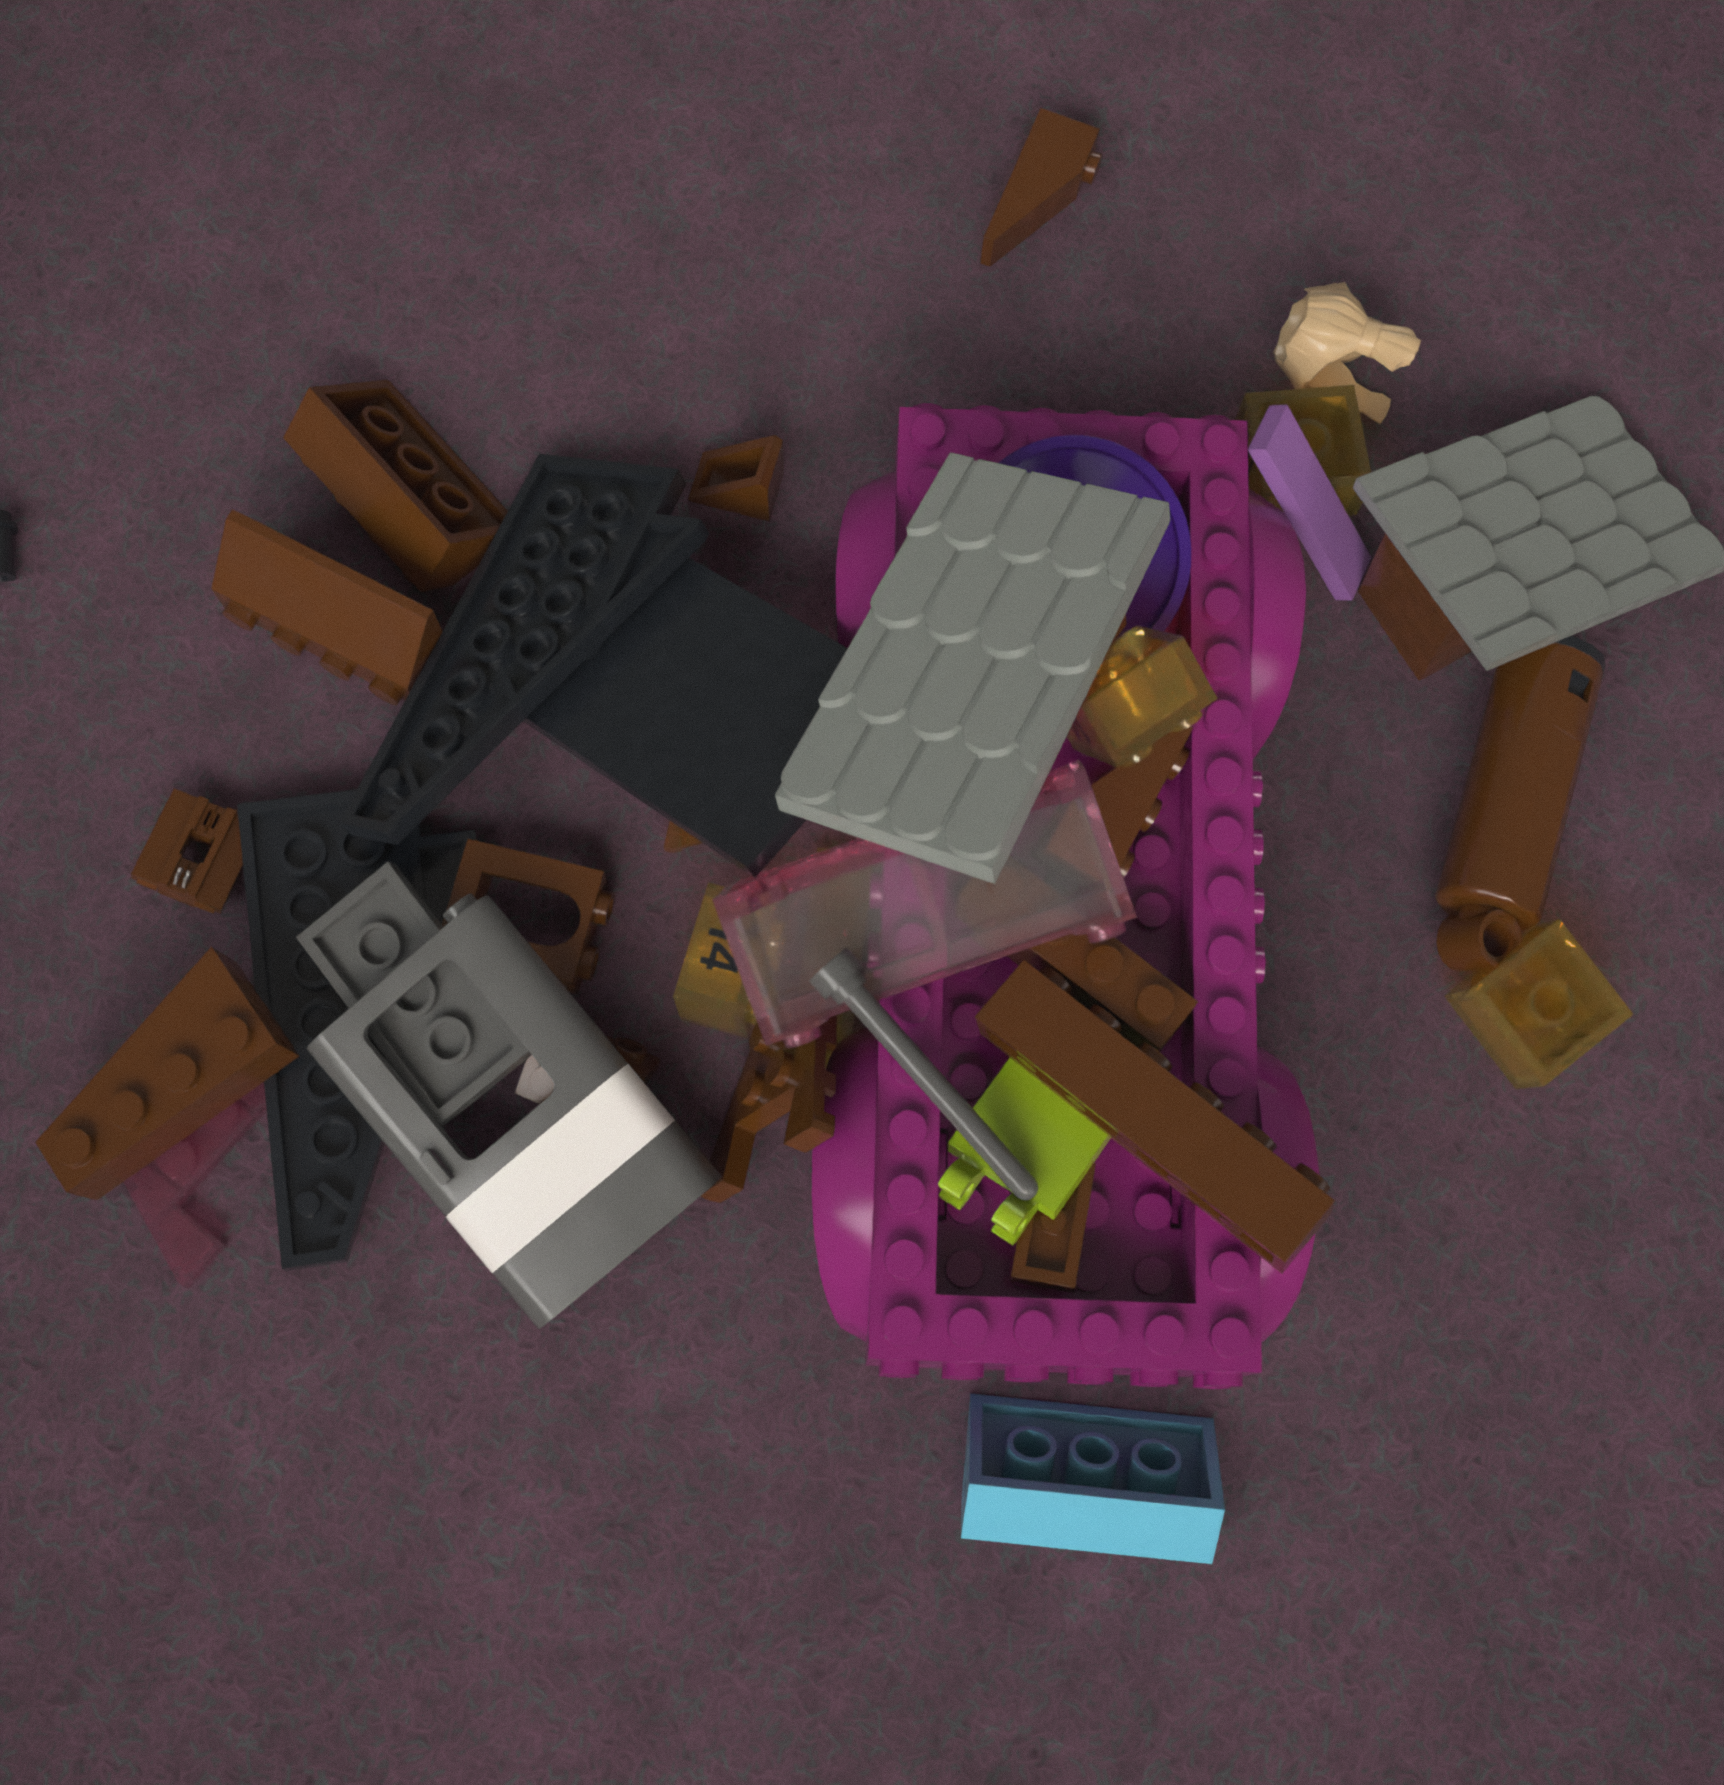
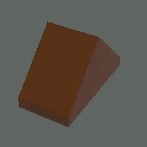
M776 435L703 452L688 501L770 522L784 476L783 440Z

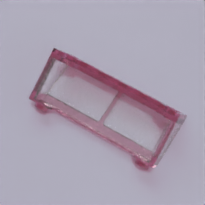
M1079 760L1049 771L995 884L857 838L761 872L756 878L750 876L730 883L712 899L765 1044L769 1045L783 1040L786 1048L796 1047L817 1039L822 1035L819 1025L828 1021L831 1016L851 1010L845 1002L838 1005L831 997L825 1000L809 982L822 967L846 947L864 966L860 972L868 981L863 985L878 1001L1071 933L1073 935L1087 934L1090 943L1104 941L1124 933L1127 930L1124 922L1137 918L1087 772Z

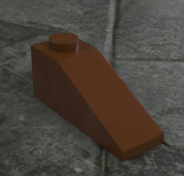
M1040 108L984 235L980 264L991 267L1076 200L1083 182L1090 185L1094 183L1103 158L1102 153L1095 151L1099 128Z

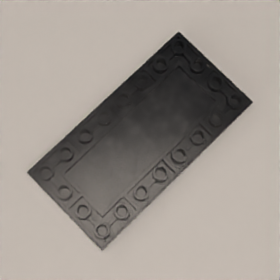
M688 558L603 642L602 648L594 657L584 660L523 722L756 878L806 821V819L780 811L775 793L782 783L781 775L783 769L820 707L818 701L820 695L848 648Z

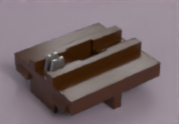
M174 788L131 872V878L137 880L136 883L155 891L158 889L159 894L212 914L214 912L221 914L238 878H240L243 872L237 810L229 807L224 809L210 803L209 799L199 795L197 798ZM192 841L210 848L203 863L197 864L183 858L187 846L189 847Z

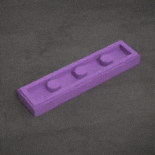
M1270 405L1248 451L1283 512L1290 520L1297 536L1334 599L1353 600L1372 557L1288 405Z

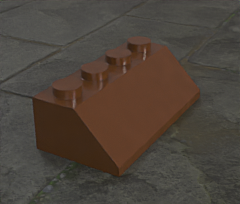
M388 379L309 387L283 437L300 456L302 463L317 475L334 494L336 501L350 512L367 531L370 539L383 549L400 568L404 577L411 584L415 585L420 592L453 586L478 567L508 512Z
M234 509L226 517L211 587L224 606L222 614L229 621L247 631H252L256 625L273 633L270 637L271 640L291 654L300 656L304 649L321 658L319 664L340 679L349 681L353 674L370 683L368 689L374 695L389 704L397 706L401 699L406 700L443 632L434 611Z

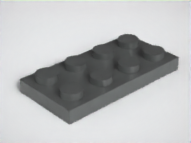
M387 862L296 938L346 1006L350 1008L440 931L443 926L399 867L394 863ZM451 960L441 963L368 1028L369 1037L440 1126H445L532 1055L460 967Z

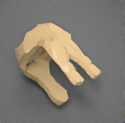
M1345 282L1305 288L1304 290L1307 291L1306 296L1292 305L1289 318L1280 330L1279 340L1273 351L1277 365L1289 378L1297 392L1311 390L1328 399L1346 404L1350 409L1357 413L1362 412L1369 419L1381 424L1388 413L1391 399L1383 393L1371 392L1356 383L1351 371L1344 363L1351 362L1365 355L1368 358L1377 360L1393 372L1400 367L1411 364L1419 350L1421 340L1408 327L1383 323L1380 320L1367 316L1360 301L1350 292Z

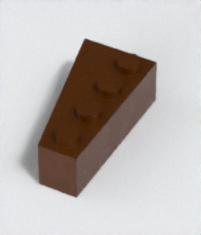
M211 946L35 1143L66 1193L99 1200L298 1058L299 1054L238 963Z

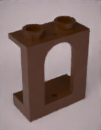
M468 839L446 911L470 893L477 900L486 896L493 876L558 891L570 896L580 910V925L575 934L566 942L556 946L528 943L561 983L567 986L569 992L578 994L582 979L591 981L597 968L600 948L592 945L597 925H608L614 907L615 892L608 890L609 884L604 871ZM445 918L443 919V922H442V926H443V927H444L446 924H448V922L445 920Z

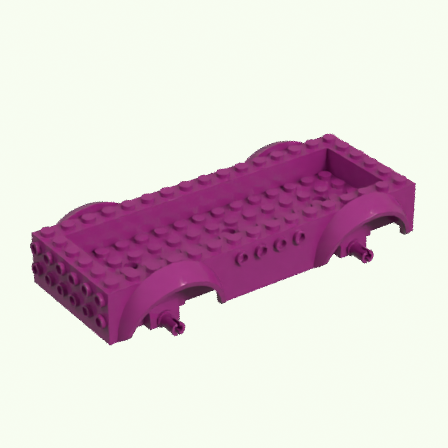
M921 403L913 407H899L895 470L854 490L848 499L842 516L836 559V613L838 643L846 648L851 644L869 613L871 598L907 537L906 527L950 452L973 457L975 461L982 459L999 463L1006 456L1021 447L1046 438L1064 435L1098 437L1120 444L1143 457L1166 479L1176 494L1187 520L1191 540L1190 576L1181 605L1169 626L1150 647L1128 662L1096 674L1076 716L1086 736L1090 738L1091 745L1088 743L1076 720H1074L1082 741L1077 738L1071 727L1009 856L1045 884L1057 882L1064 885L1069 890L1070 896L1063 898L1198 1001L1186 1021L1160 1052L1173 1066L1170 1073L1188 1087L1193 1082H1197L1209 1089L1224 1104L1221 1112L1238 1126L1242 1127L1245 1122H1249L1262 1130L1277 1146L1273 1153L1291 1167L1295 1168L1298 1163H1302L1319 1174L1316 1141L1311 1117L1297 1080L1282 1061L1257 1045L1256 983L1261 984L1264 980L1266 960L1264 948L1255 946V924L1262 923L1265 900L1263 888L1255 887L1254 865L1261 864L1264 840L1262 830L1254 829L1253 807L1258 808L1261 804L1263 781L1261 772L1253 771V759L1273 731L1292 685L1299 659L1304 626L1306 582L1301 547L1290 520L1274 504L1258 493L1248 489L1247 421L1230 420L1223 415H1207L1199 419L1173 418L1169 414L1161 412L1148 413L1143 416H1117L1106 410H1094L1085 414L1057 413L1049 408H1034L1027 412L1000 411L996 407L987 405L976 406L969 410L943 409L941 406L932 403ZM1182 722L1193 728L1184 745L1190 750L1187 761L1173 780L1167 778L1157 796L1163 802L1161 810L1147 831L1142 832L1139 830L1129 849L1135 853L1134 861L1125 877L1118 884L1112 882L1108 887L1092 891L1031 856L1059 803L1162 732ZM872 842V851H882L881 873H871L870 909L880 910L879 932H869L868 969H878L877 1001L973 1108L1010 1058L980 1034L975 1016L1019 965L955 916L960 893L974 877ZM867 1027L847 1035L838 1042L826 1067V1071L836 1074V1092L832 1097L825 1095L824 1111L835 1116L834 1136L814 1147L812 1151L814 1238L820 1277L832 1314L841 1329L866 1342L865 1366H879L878 1377L916 1378L919 1375L920 1367L942 1368L941 1379L979 1380V1378H984V1370H1004V1381L1039 1383L1042 1380H1049V1372L1067 1373L1068 1384L1105 1385V1383L1114 1382V1374L1130 1375V1386L1168 1387V1385H1178V1377H1193V1388L1231 1389V1387H1243V1376L1262 1373V1342L1283 1322L1301 1291L1312 1255L1315 1234L1284 1273L1281 1274L1111 1138L1094 1162L1096 1163L1075 1293L1011 1281V1273L1017 1241L1012 1246L991 1232L995 1225L991 1221L993 1215L1002 1202L1012 1193L987 1176H984L961 1210L956 1209L941 1199L939 1193L942 1189L938 1187V1182L949 1166L959 1159L948 1151V1142L957 1129Z

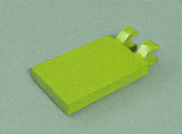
M1009 1058L973 1109L1036 1179L1038 1183L1037 1194L1030 1200L1017 1198L958 1130L948 1142V1151L959 1159L953 1162L938 1182V1187L942 1189L939 1197L958 1210L963 1208L984 1176L1010 1191L1012 1194L1002 1202L991 1219L995 1223L991 1232L1013 1246L1037 1210L1053 1220L1057 1217L1111 1138L1014 1060Z

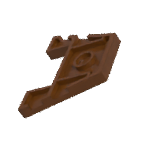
M812 985L798 995L790 996L780 1008L767 1017H761L755 1024L749 1039V1054L710 1158V1162L722 1177L700 1197L712 1202L722 1203L742 1191L745 1185L756 1133L788 1112L790 1114L783 1142L784 1145L806 1153L834 1136L835 1116L825 1112L824 1105L825 1095L832 1097L836 1092V1074L826 1071L825 1066L826 1049L832 1052L837 1047L838 1004L831 997L825 1000Z

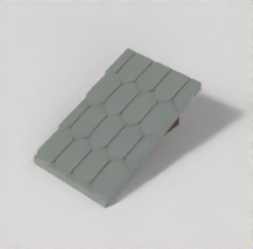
M1589 396L1549 413L1545 411L1485 435L1471 436L1428 454L1421 452L1356 478L1353 486L1354 491L1385 532L1358 593L1419 681L1471 652L1474 653L1485 670L1488 671L1724 572V549L1717 537L1710 530L1700 525L1690 512L1689 504L1684 495L1676 487L1667 483L1657 470L1656 462L1651 453L1640 443L1634 441L1625 429L1623 419L1618 411L1600 396Z
M950 452L906 527L907 537L874 592L870 602L871 609L820 695L818 699L820 707L782 771V783L775 793L779 810L995 884L1110 645L1127 625L1126 612L1170 523L1169 502L1142 497L1141 499L1134 494L1091 484L1084 486L1078 481L1034 471L1027 473L1025 469L982 459L975 461L973 457Z

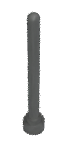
M847 947L843 949L809 980L810 984L825 1000L831 997L838 1005L845 1002L1017 1198L1030 1200L1035 1197L1038 1192L1036 1179L863 984L868 980L860 972L864 966Z

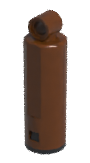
M1569 636L1502 664L1495 669L1435 893V898L1440 908L1450 915L1441 922L1437 931L1436 944L1438 954L1443 963L1451 970L1461 972L1510 967L1517 961L1522 950L1523 939L1521 931L1534 928L1542 919L1606 666L1604 655L1593 645L1577 637Z

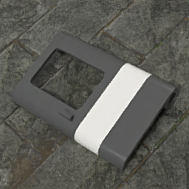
M470 893L457 901L443 914L448 924L320 1033L308 1045L307 1050L539 1330L697 1200L722 1175L492 898L486 895L477 900ZM446 960H451L460 967L554 1082L553 1093L477 1158H470L463 1154L368 1038L369 1026ZM431 1149H432V1151L437 1155V1157L442 1161V1163L447 1167V1169L451 1172V1174H452L454 1177H452V1176L448 1173V1171L444 1168V1166H443V1165L439 1162V1160L434 1156V1154L430 1151Z

